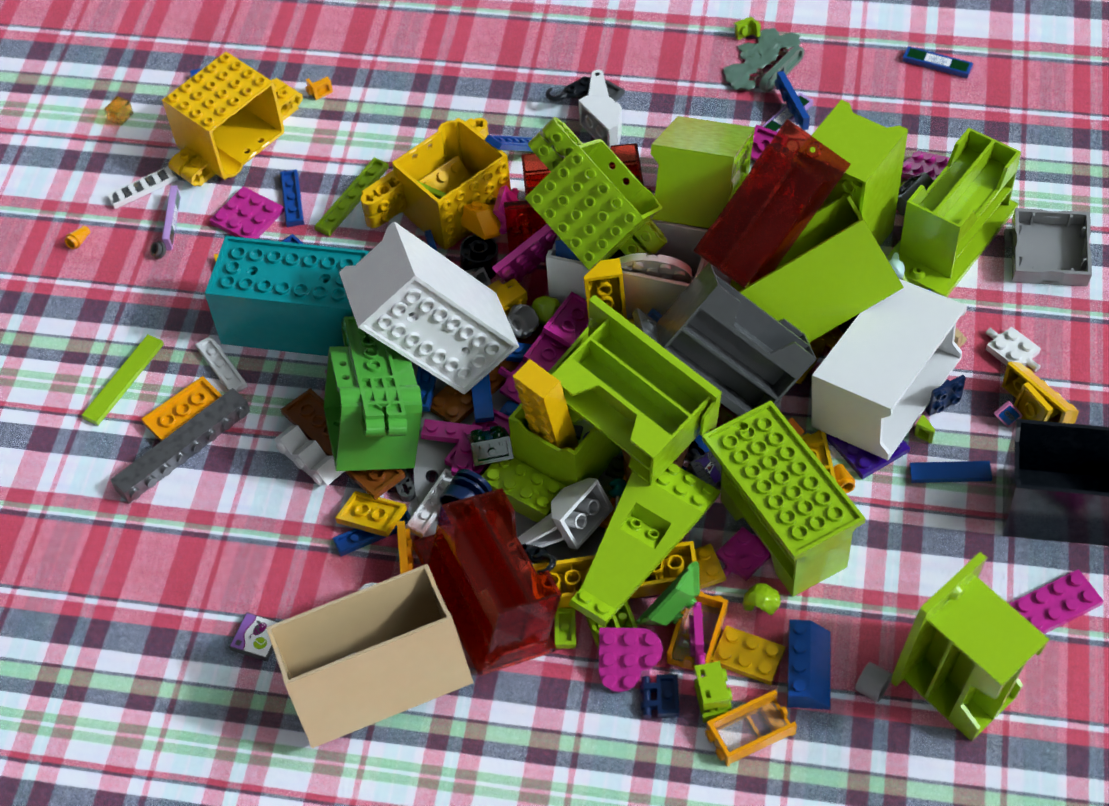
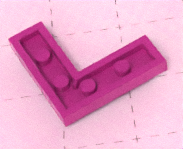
M425 419L421 439L458 443L451 469V476H455L459 469L473 471L474 463L471 446L466 435L471 434L473 430H482V426Z

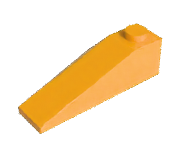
M472 202L463 207L461 226L484 240L501 235L499 232L501 222L493 213L495 205Z

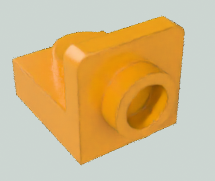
M328 76L314 83L309 78L306 79L307 86H305L308 95H312L315 100L333 93L331 80Z

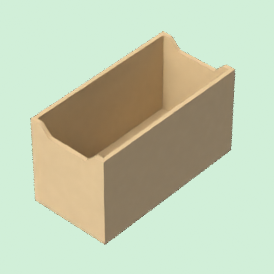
M428 564L266 627L284 684L311 748L474 683L453 618L447 610Z

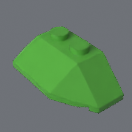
M697 561L690 563L635 623L637 625L667 626L672 622L676 624L684 616L682 612L686 608L689 610L697 602L695 598L700 594L699 563Z

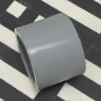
M869 662L862 671L855 690L879 702L886 692L893 674Z

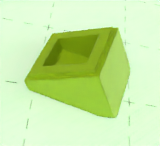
M922 415L916 423L914 435L932 444L935 429L925 415Z

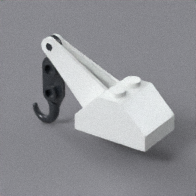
M594 70L591 77L585 76L567 85L557 96L550 94L553 90L552 87L546 91L547 99L559 102L567 98L573 99L589 90L587 96L578 100L580 125L595 140L602 139L613 152L618 150L622 133V108L618 102L609 97L604 74L601 70Z
M589 477L564 487L551 501V513L518 538L509 542L505 549L511 558L518 557L519 560L533 564L549 563L546 568L537 570V574H546L556 566V558L542 547L565 540L569 548L578 550L614 510V507L598 479Z

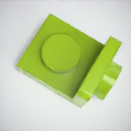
M750 16L734 23L736 39L740 40L750 35H754L757 38L760 37L761 25L753 17Z

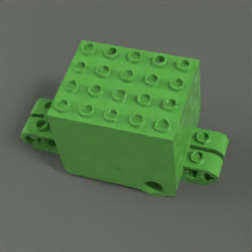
M344 317L341 322L344 346L329 347L323 407L336 471L415 468L422 416L421 390L416 382L412 362L358 328L355 317Z

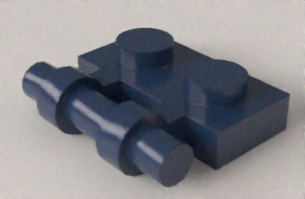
M678 674L656 675L657 683H650V677L648 676L642 677V684L640 685L642 702L640 703V709L643 711V718H651L652 710H658V717H679ZM652 692H657V700H651Z

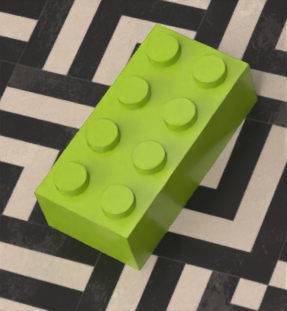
M516 458L494 462L482 475L492 488L491 498L536 523L551 513V501L564 487H567Z

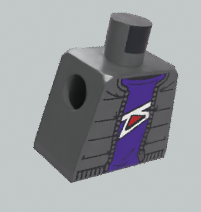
M696 448L691 449L686 454L691 461L686 471L712 485L714 488L720 487L722 466L712 452L709 451L701 456Z

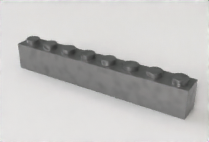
M233 388L113 477L111 482L115 491L128 504L138 499L141 494L154 487L158 481L168 476L181 464H184L195 453L200 452L208 443L214 441L220 434L230 429L237 421L246 417L250 412L247 400Z

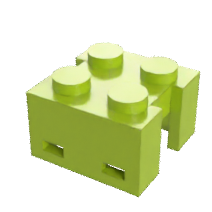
M720 661L695 665L694 673L697 678L694 679V687L702 721L707 723V721L732 710V692L730 688H727V672L725 668H721Z

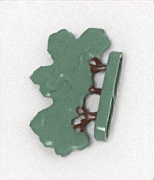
M776 28L763 29L760 32V37H758V43L748 42L738 46V49L741 51L740 57L745 59V62L723 68L726 82L731 83V88L734 90L740 88L750 90L756 86L755 80L762 78L760 89L769 93L775 87L777 72L784 71L787 75L802 60L804 48L798 46L801 44L800 35L790 32L780 36ZM779 55L783 56V57L776 63L777 56H779ZM766 65H774L767 73L763 72V68ZM753 73L760 74L756 75V77H750V74Z

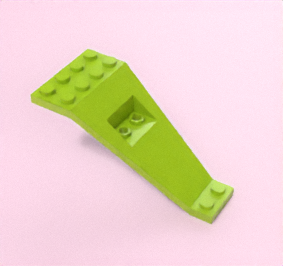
M674 463L652 485L632 471L583 585L570 600L569 606L605 627L617 611L700 520L719 497L721 491Z

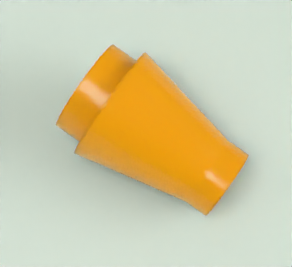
M83 225L81 228L68 233L64 239L65 244L70 249L79 248L90 234L89 228Z
M843 464L835 465L833 468L837 483L845 493L851 492L855 488V479Z

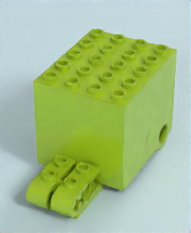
M553 117L542 128V131H539L528 142L530 149L551 172L525 199L588 270L592 269L599 261L608 260L619 249L625 255L635 253L653 255L667 243L664 233L651 220L662 209V206L651 191L641 184L602 139L582 143L565 123L557 117ZM611 162L615 163V169L609 167ZM624 178H628V179H629V184H628V185L624 184V182H623V179H624Z

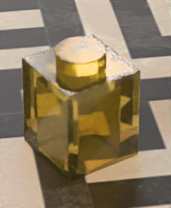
M118 96L104 108L108 121L120 126L134 114L130 101Z

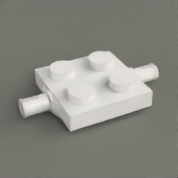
M1010 327L1001 334H998L992 328L986 331V335L991 337L993 341L987 344L985 350L1007 366V363L1012 361L1029 366L1035 372L1040 369L1041 365L1037 364L1033 358L1040 353L1041 348L1015 328Z

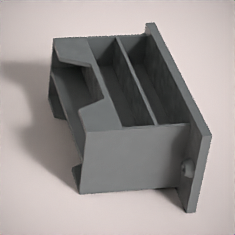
M709 262L658 322L636 308L632 313L634 324L722 392L720 403L738 416L770 400L776 405L817 360L806 335L786 319L777 321L730 285L732 279Z

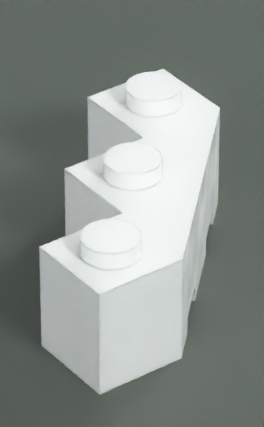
M298 425L289 426L274 438L278 451L282 454L284 453L318 485L328 486L345 472L336 471L333 456H327L316 440H308Z

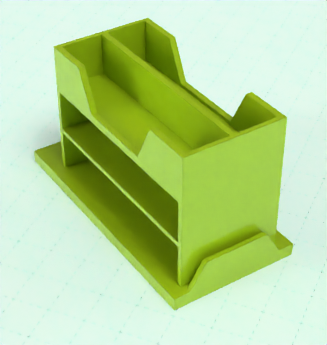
M971 128L965 131L955 143L944 170L927 190L923 185H920L907 201L901 240L886 257L890 261L895 252L899 254V260L903 261L905 267L904 275L909 283L927 290L930 289L932 292L945 297L949 296L1014 214L1015 208H1018L1019 203L1012 201L1011 195L1021 151Z
M593 295L589 299L588 338L552 375L561 382L572 423L585 419L631 456L629 468L652 485L699 434L702 436L716 428L722 392L604 301Z
M772 400L702 435V441L722 466L721 502L736 521L744 517L768 549L776 575L792 597L848 567L853 532L857 527L865 523L866 518Z
M981 552L920 607L891 679V683L896 687L903 680L906 681L971 742L1018 696L1023 687L1018 677L1024 666L1035 654L1039 656L1050 640L978 578L987 559Z

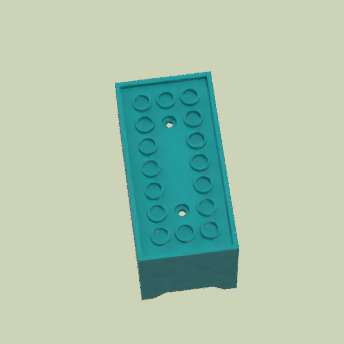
M225 236L204 293L221 344L328 356L329 347L344 346L341 331L342 318L354 317L339 272L345 266H355L370 251Z

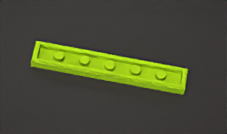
M374 157L314 226L315 230L330 237L361 201L362 191L379 180L389 168V164Z
M147 334L84 411L82 418L99 426L163 347V341Z

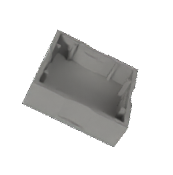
M1015 208L1012 217V282L1088 286L1092 276V257L1089 246L1091 235L1090 212Z

